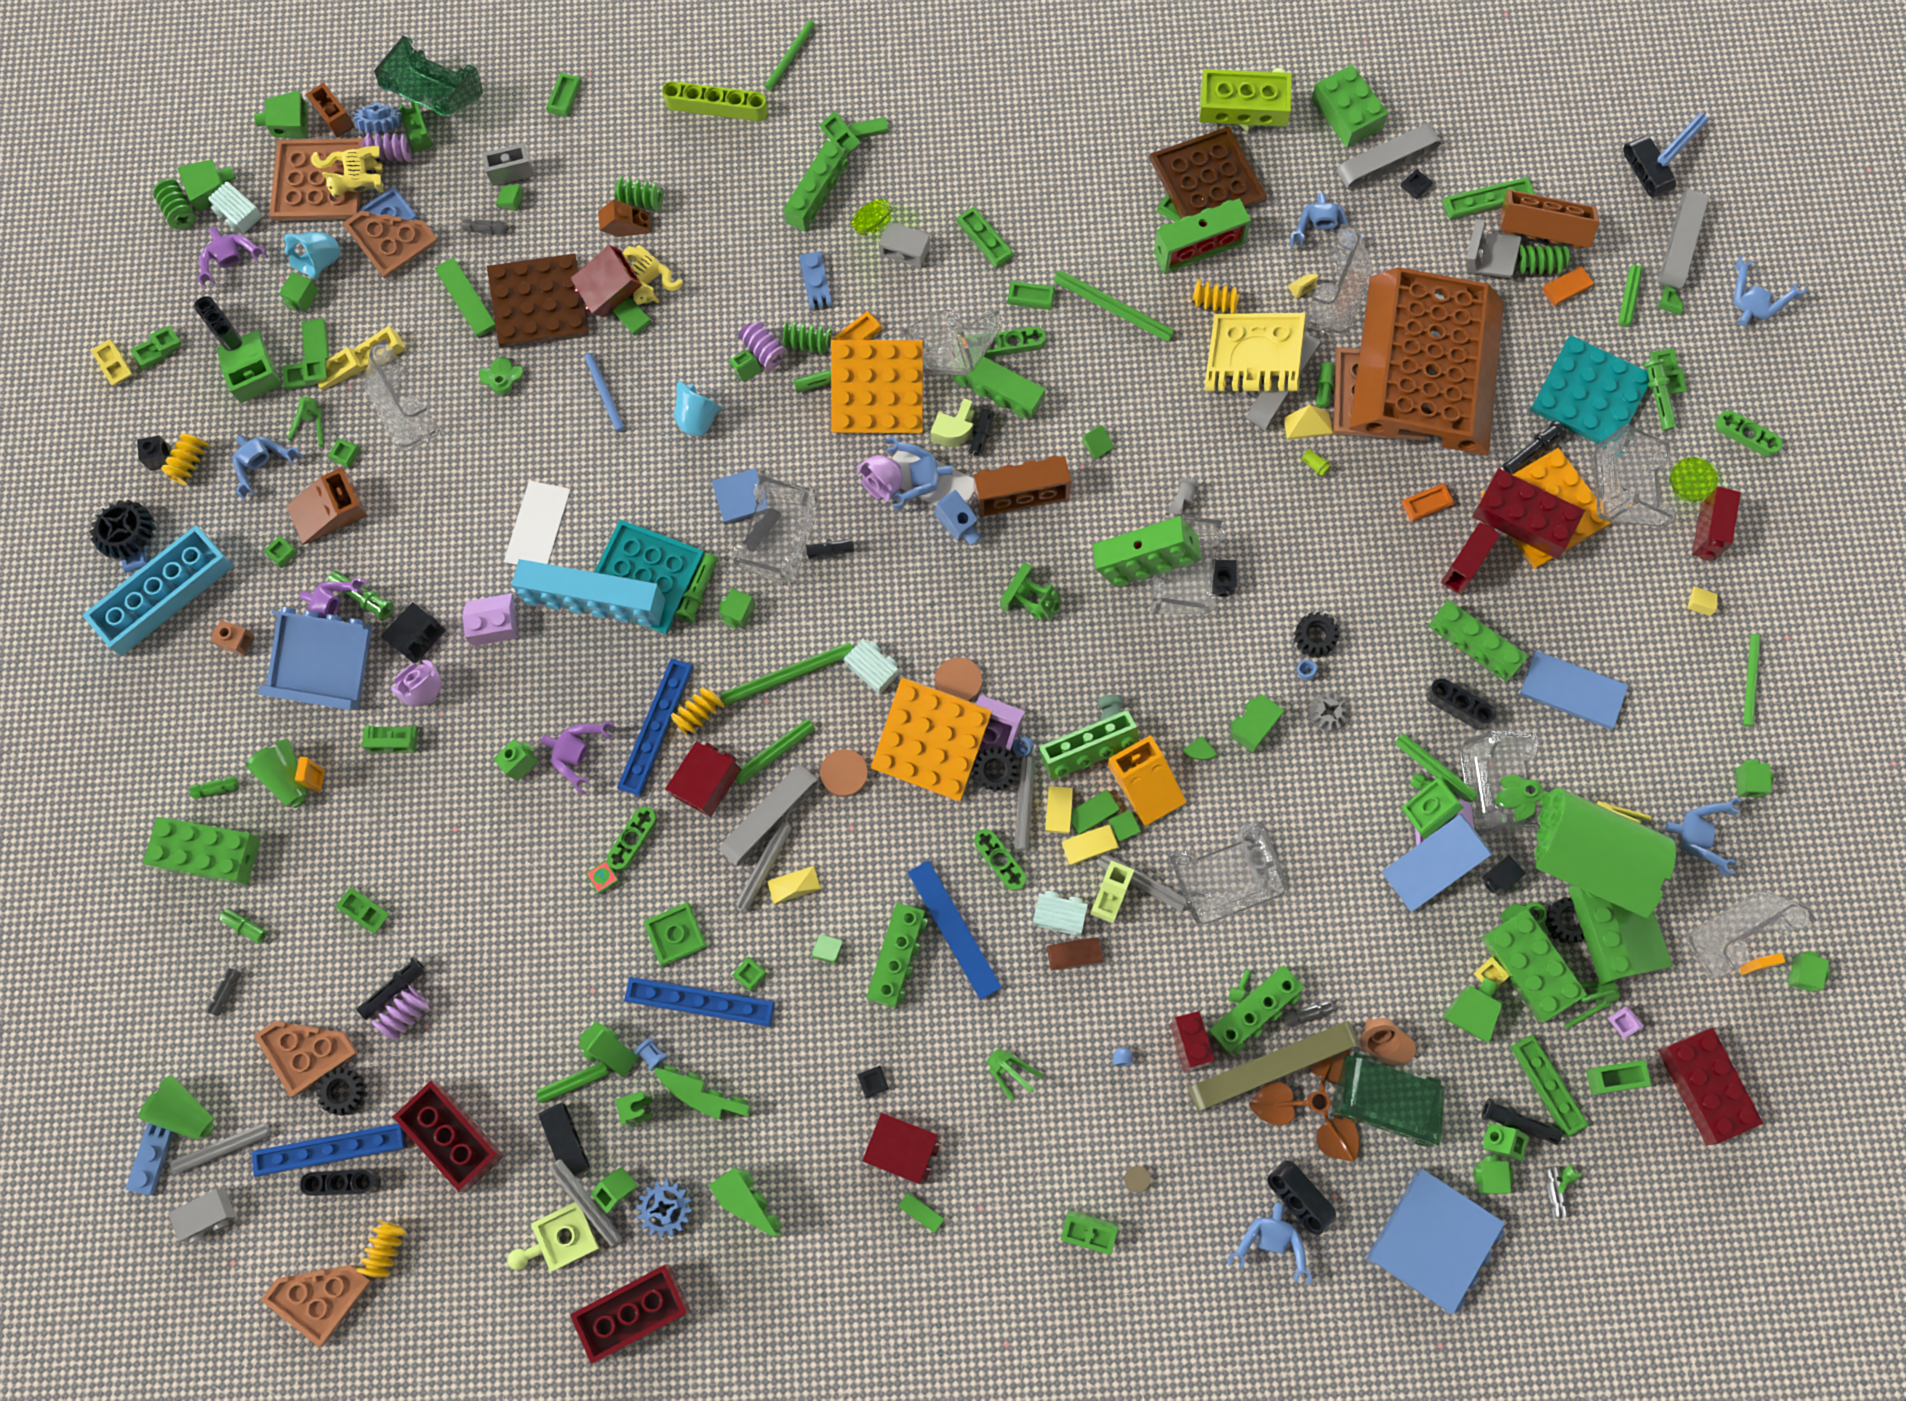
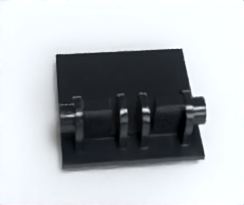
M412 602L386 629L381 637L412 663H417L447 629L439 624L434 617L428 615Z

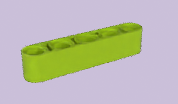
M669 81L662 87L665 104L668 109L673 111L751 121H762L768 116L766 98L760 92Z

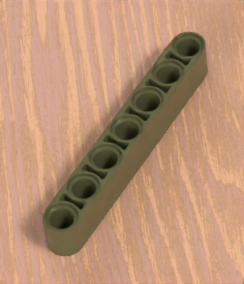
M1346 1021L1190 1086L1188 1090L1197 1112H1200L1360 1045L1350 1021Z

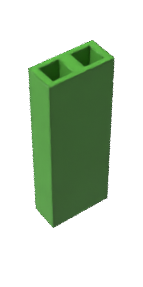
M886 117L849 124V129L857 139L889 133Z
M909 1193L905 1195L898 1206L934 1233H936L944 1221V1218Z

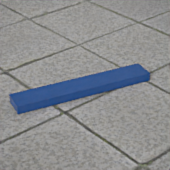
M670 659L617 786L618 790L641 797L671 725V714L676 713L693 672V665Z
M929 860L908 871L910 879L979 1000L981 1001L1002 989Z
M629 977L624 1002L765 1027H771L775 1008L774 1001Z
M392 1124L252 1151L253 1177L407 1149L406 1132L399 1124Z

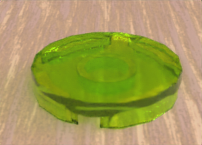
M886 199L873 200L856 212L852 219V227L861 236H867V233L870 231L876 233L891 220L892 215L890 213L893 212V208Z
M1687 457L1678 461L1672 468L1669 475V484H1671L1672 491L1676 496L1684 501L1695 503L1706 499L1717 487L1718 476L1714 467L1706 460L1697 457Z

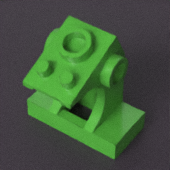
M1023 562L1001 597L1000 608L1008 612L1013 603H1016L1030 611L1034 618L1038 620L1045 618L1051 621L1054 614L1061 607L1062 600L1058 595L1059 592L1052 584L1042 588L1029 579L1032 575V566ZM1031 592L1042 598L1038 604L1027 600Z

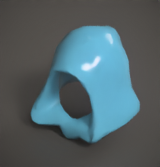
M310 231L301 234L288 233L284 236L286 244L284 252L290 255L289 264L301 273L307 274L313 280H317L321 272L333 264L341 255L336 239L327 233ZM299 243L307 251L302 256L295 252V247Z
M679 381L676 386L677 397L673 417L678 427L684 433L690 436H703L713 423L714 417L722 410V407L708 398L699 395L694 384L687 386L682 381Z

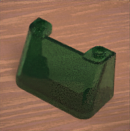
M404 35L374 70L377 83L383 90L396 93L435 111L441 116H450L476 102L483 94L476 67L467 64L464 69L460 68L457 72L426 59L424 51L419 50L417 52L411 46L413 40Z
M1354 1052L1353 1056L1344 1057L1329 1116L1340 1120L1345 1118L1352 1120L1354 1123H1363L1405 1137L1406 1140L1415 1141L1414 1144L1425 1148L1440 1146L1446 1088L1441 1085V1080L1428 1076L1426 1079L1368 1061L1369 1057L1361 1053Z

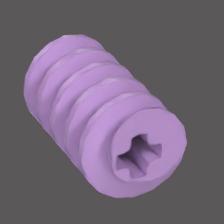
M369 132L366 134V139L362 141V148L379 146L381 154L379 158H375L376 161L378 159L381 161H386L387 159L389 161L397 160L398 162H403L404 160L406 162L411 161L412 150L406 134H402L401 140H399L398 135L393 133L392 140H390L388 133L384 134L383 139H381L380 133H376L375 139H373L372 134Z
M762 321L749 323L739 331V339L759 359V362L764 365L766 370H773L781 363L786 348L780 346L779 340H774L775 336L772 333L769 334L767 327L763 328L764 323Z
M408 985L411 990L410 994L404 991L401 992L404 998L403 1001L394 999L396 1008L386 1006L389 1014L379 1013L380 1023L374 1020L371 1021L387 1038L398 1040L400 1038L398 1031L402 1033L407 1031L405 1023L413 1025L414 1020L412 1016L420 1018L422 1016L420 1009L424 1011L429 1009L424 997L410 985Z

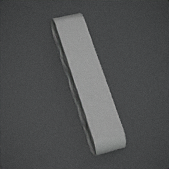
M1425 124L1343 162L1336 172L1346 188L1352 190L1430 154L1440 146L1441 141L1430 124Z
M1687 188L1684 191L1659 274V284L1668 285L1679 290L1682 289L1688 275L1708 203V194Z
M1305 332L1299 379L1321 344L1320 340ZM1272 376L1271 390L1265 391L1263 388L1246 417L1247 420L1265 430L1268 429L1291 391H1288L1289 376H1286L1285 391H1279V376Z
M801 764L795 767L724 840L719 847V851L735 866H740L777 828L778 824L783 822L814 790L819 780Z

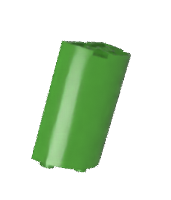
M1555 788L1550 792H1544L1540 799V805H1542L1538 817L1540 828L1536 835L1538 846L1534 853V856L1537 857L1536 869L1647 918L1663 896V893L1659 891L1664 880H1670L1676 859L1674 840L1562 788Z

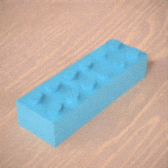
M195 525L86 611L83 617L110 649L123 656L231 570L234 565L208 535Z
M518 559L511 585L524 603L530 606L543 604L553 610L564 608L569 609L570 612L575 614H583V612L592 613V616L605 619L608 616L614 617L615 620L623 623H628L629 620L636 621L639 625L651 627V625L659 626L666 600L659 586L655 583Z

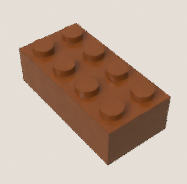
M1510 189L1506 191L1499 214L1500 230L1507 234H1525L1530 239L1545 238L1554 244L1564 242L1579 249L1584 247L1591 248L1599 225L1597 207Z
M1050 456L1042 461L1029 460L1022 465H1005L997 470L984 469L977 474H973L974 494L979 517L1070 500L1071 477L1065 456Z

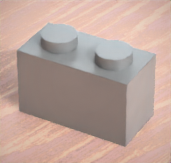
M525 143L481 153L485 172L492 186L535 176L531 157Z
M887 222L879 242L880 256L922 268L930 248V235L922 230L906 228L900 223L893 224Z
M214 1189L168 1213L178 1241L189 1242L190 1244L203 1240L205 1234L212 1230L217 1232L228 1227L229 1221L237 1218L227 1191L224 1189Z

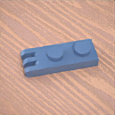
M821 251L799 255L810 310H815L814 301H818L819 309L823 308L822 300L826 299L828 307L832 306Z
M149 1123L147 1124L125 1190L154 1196L174 1132Z

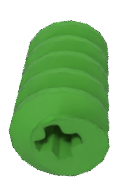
M623 176L619 177L615 187V200L631 206L636 205L638 208L644 206L647 210L653 208L654 211H659L662 206L664 190L662 187L658 189L657 182H654L652 188H650L649 181L647 180L641 186L640 179H637L634 185L631 177L627 179L626 183H624Z
M165 179L157 183L153 189V196L169 226L174 229L191 227L196 221V215L193 213V209L186 200V196L179 187L177 180Z
M1521 245L1518 252V267L1521 274H1524L1526 268H1529V273L1533 275L1535 268H1538L1539 275H1542L1544 269L1547 268L1548 275H1551L1553 269L1556 268L1557 275H1560L1562 269L1567 268L1569 262V249L1567 246H1563L1561 249L1559 246H1554L1553 248L1545 246L1542 248L1538 245L1533 248V246L1528 245L1524 248Z
M786 321L782 337L783 346L788 349L792 345L793 350H798L801 347L803 352H806L809 348L811 353H815L818 349L819 354L823 355L826 350H829L832 329L828 327L825 333L823 332V326L820 325L818 330L815 331L814 324H811L807 330L805 322H802L800 328H797L796 321H793L791 327L788 326V321Z

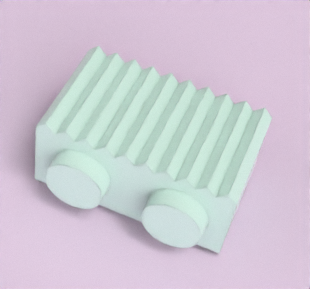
M225 182L218 190H215V193H212V196L208 197L213 205L211 207L212 211L219 218L222 216L227 218L225 222L234 231L239 229L244 234L263 217L257 207L229 182Z
M862 639L845 656V665L880 695L899 675L898 664L890 656L885 658L879 653L881 649L873 641L868 643Z
M1045 891V894L1039 893L1033 926L1081 937L1088 904H1084L1083 899L1077 897H1069V900L1059 898L1058 893Z

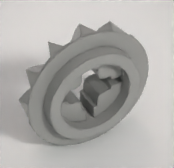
M1329 693L1318 695L1311 703L1309 710L1312 722L1318 728L1325 731H1334L1341 728L1347 721L1349 712L1346 701H1343L1338 695ZM1325 706L1329 709L1336 707L1333 712L1334 717L1330 714L1321 716L1326 710Z

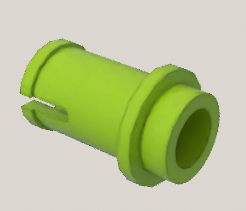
M1308 449L1301 458L1302 462L1316 471L1315 474L1317 476H1325L1331 468L1329 461L1323 460L1312 449Z

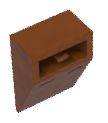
M342 467L318 478L286 505L303 545L367 516L352 479Z

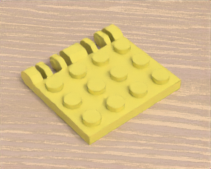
M1305 313L1214 314L1205 390L1216 391L1217 376H1219V391H1225L1226 376H1233V391H1239L1240 376H1244L1243 391H1260L1261 376H1265L1264 390L1270 391L1272 388V376H1279V391H1285L1286 376H1289L1288 391H1298L1306 323Z

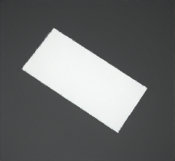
M897 451L892 459L896 460L901 467V489L908 492L916 488L912 487L909 463L916 462L920 458L908 452ZM936 460L938 467L947 466ZM952 468L953 475L939 476L938 488L934 492L918 497L936 506L940 500L956 489L967 504L974 492V479Z
M534 481L528 482L504 562L517 565L518 559L548 564L570 489Z

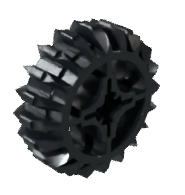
M118 499L116 505L109 502V508H101L102 513L100 515L95 514L97 521L91 522L93 529L89 532L93 536L91 540L96 549L106 557L118 561L121 558L128 560L130 555L137 557L138 550L144 552L143 547L151 545L149 539L155 538L152 532L156 530L153 524L155 520L150 511L140 503H133L128 499L125 502Z

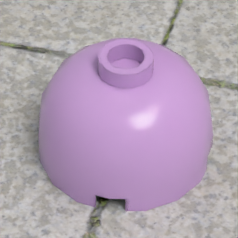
M874 455L857 467V474L861 473L863 476L861 483L878 500L882 497L884 498L883 502L889 501L892 495L900 490L902 485L901 467L894 459L883 455Z
M422 660L424 664L419 666L413 663L395 677L396 685L395 687L391 685V689L402 703L417 707L429 705L436 700L442 682L438 671L430 661Z

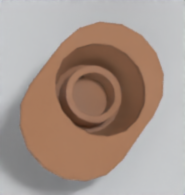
M1368 1018L1366 1020L1364 1033L1360 1038V1045L1364 1051L1385 1064L1395 1066L1405 1064L1414 1057L1416 1052L1414 1041L1399 1030L1391 1020L1386 1018L1374 1020Z

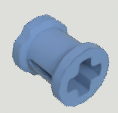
M652 1037L640 1044L634 1052L646 1061L650 1071L658 1068L668 1058L665 1053L662 1054L653 1044L654 1040Z

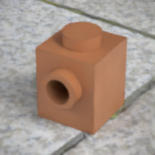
M220 620L218 626L212 632L211 642L220 649L245 657L254 635L246 628Z

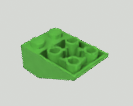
M259 330L242 336V344L235 350L227 351L222 345L217 347L223 376L230 392L240 403L283 385Z
M735 1167L709 1184L722 1208L772 1237L779 1238L782 1236L780 1229L783 1227L775 1214L770 1215L766 1207L769 1204L763 1194L756 1192L752 1187L756 1183L748 1170L745 1171Z

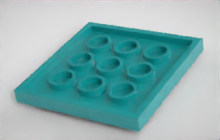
M1569 335L1529 411L1551 422L1557 421L1564 428L1614 452L1650 382L1648 372L1579 338Z
M619 519L594 573L657 584L666 599L659 626L651 625V627L645 628L667 636L676 618L675 613L683 603V595L689 590L705 552Z

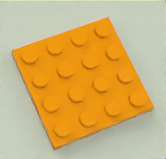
M831 340L832 433H923V340Z
M1559 447L1512 474L1585 510L1565 551L1608 527L1614 521ZM1511 537L1534 569L1554 559V557Z
M902 677L871 768L961 801L993 710Z

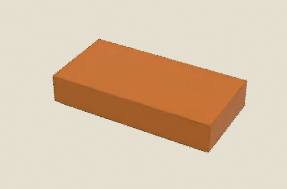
M1580 266L1544 285L1542 291L1555 307L1591 288L1594 282L1583 267Z
M1445 483L1403 499L1401 502L1411 523L1449 508L1455 503Z

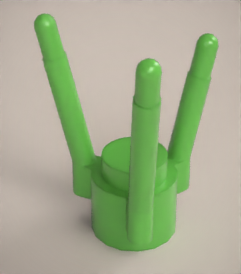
M310 397L300 398L297 413L287 438L288 440H292L301 419L312 420L313 417H316L319 447H323L322 409L317 408V400Z
M1599 980L1579 982L1582 988L1594 987L1592 994L1581 999L1582 1002L1595 1000L1596 1003L1600 1004L1564 1025L1565 1028H1570L1596 1012L1611 1007V1002L1617 1001L1620 998L1616 984L1609 982L1600 985Z
M998 1048L986 1061L990 1066L988 1071L996 1078L1010 1101H1014V1096L999 1072L1003 1075L1007 1071L1031 1093L1034 1092V1089L1011 1068L1012 1064H1017L1040 1079L1044 1078L1042 1073L1014 1057L1008 1050L1004 1052L1001 1048Z

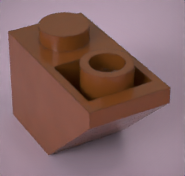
M614 199L598 211L599 228L602 232L617 237L648 234L651 232L650 212Z

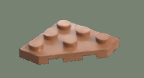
M359 211L342 223L384 279L439 242L427 224L421 220L413 221L402 219V217Z
M274 1021L254 1035L291 1098L297 1097L322 1080L321 1078L324 1075H329V1071H335L359 1054L348 1035L338 1031Z
M354 1265L280 1277L275 1280L261 1301L315 1345L323 1347L373 1280L367 1275L357 1272L358 1268Z

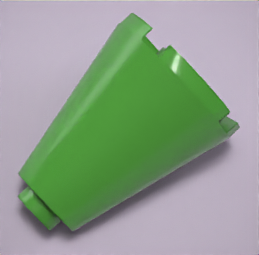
M289 739L275 742L277 747L269 749L267 746L252 755L245 765L286 807L292 806L297 808L306 802L305 798L308 796V791L306 787L295 781L298 762Z
M169 1075L158 1085L161 1088L155 1094L152 1092L138 1114V1118L149 1124L197 1141L202 1137L207 1139L215 1128V1125H213L214 1118L177 1078Z

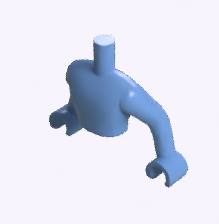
M1325 193L1317 194L1318 203L1307 205L1304 208L1296 232L1291 234L1289 243L1290 247H1293L1295 242L1299 243L1300 247L1303 246V234L1309 218L1317 229H1332L1336 227L1338 221L1341 231L1348 239V247H1351L1352 242L1357 243L1358 247H1360L1362 234L1351 231L1345 212L1340 205L1327 203Z
M1741 255L1735 264L1739 274L1733 303L1744 312L1738 321L1741 326H1747L1752 316L1763 320L1769 319L1793 299H1801L1807 291V287L1803 291H1798L1796 288L1798 283H1795L1786 295L1770 307L1773 297L1767 290L1758 286H1751L1744 293L1748 269L1753 260L1745 264L1742 262L1743 255Z
M239 435L236 441L241 447L232 456L233 465L240 482L236 489L237 494L243 501H246L245 495L247 493L255 494L249 486L244 466L255 470L265 464L270 457L267 448L287 458L292 465L295 464L293 460L296 457H301L302 459L303 455L295 447L287 450L263 436L248 441L243 435Z
M894 437L886 439V444H895L894 447L887 448L889 454L903 451L920 458L916 462L909 463L912 487L916 488L903 494L895 493L892 495V500H901L900 503L893 504L895 510H901L905 505V501L934 492L938 488L939 476L953 475L952 465L938 467L934 455L914 444L898 442Z
M1734 798L1727 803L1709 804L1693 809L1685 814L1682 825L1667 822L1665 831L1681 834L1682 849L1720 866V873L1729 877L1736 872L1730 871L1727 865L1733 866L1736 864V861L1733 859L1725 860L1705 849L1711 848L1713 845L1715 825L1701 817L1720 812L1737 815L1741 810L1735 809L1732 804L1739 805L1742 801L1739 798Z
M1275 1202L1272 1218H1256L1250 1225L1237 1252L1228 1256L1227 1263L1231 1266L1232 1258L1237 1256L1240 1259L1239 1268H1242L1245 1264L1244 1256L1257 1235L1258 1248L1275 1253L1285 1254L1286 1248L1291 1242L1297 1264L1294 1280L1298 1283L1299 1275L1305 1273L1307 1277L1305 1284L1309 1285L1312 1281V1276L1306 1269L1305 1249L1300 1234L1295 1226L1283 1221L1285 1205Z

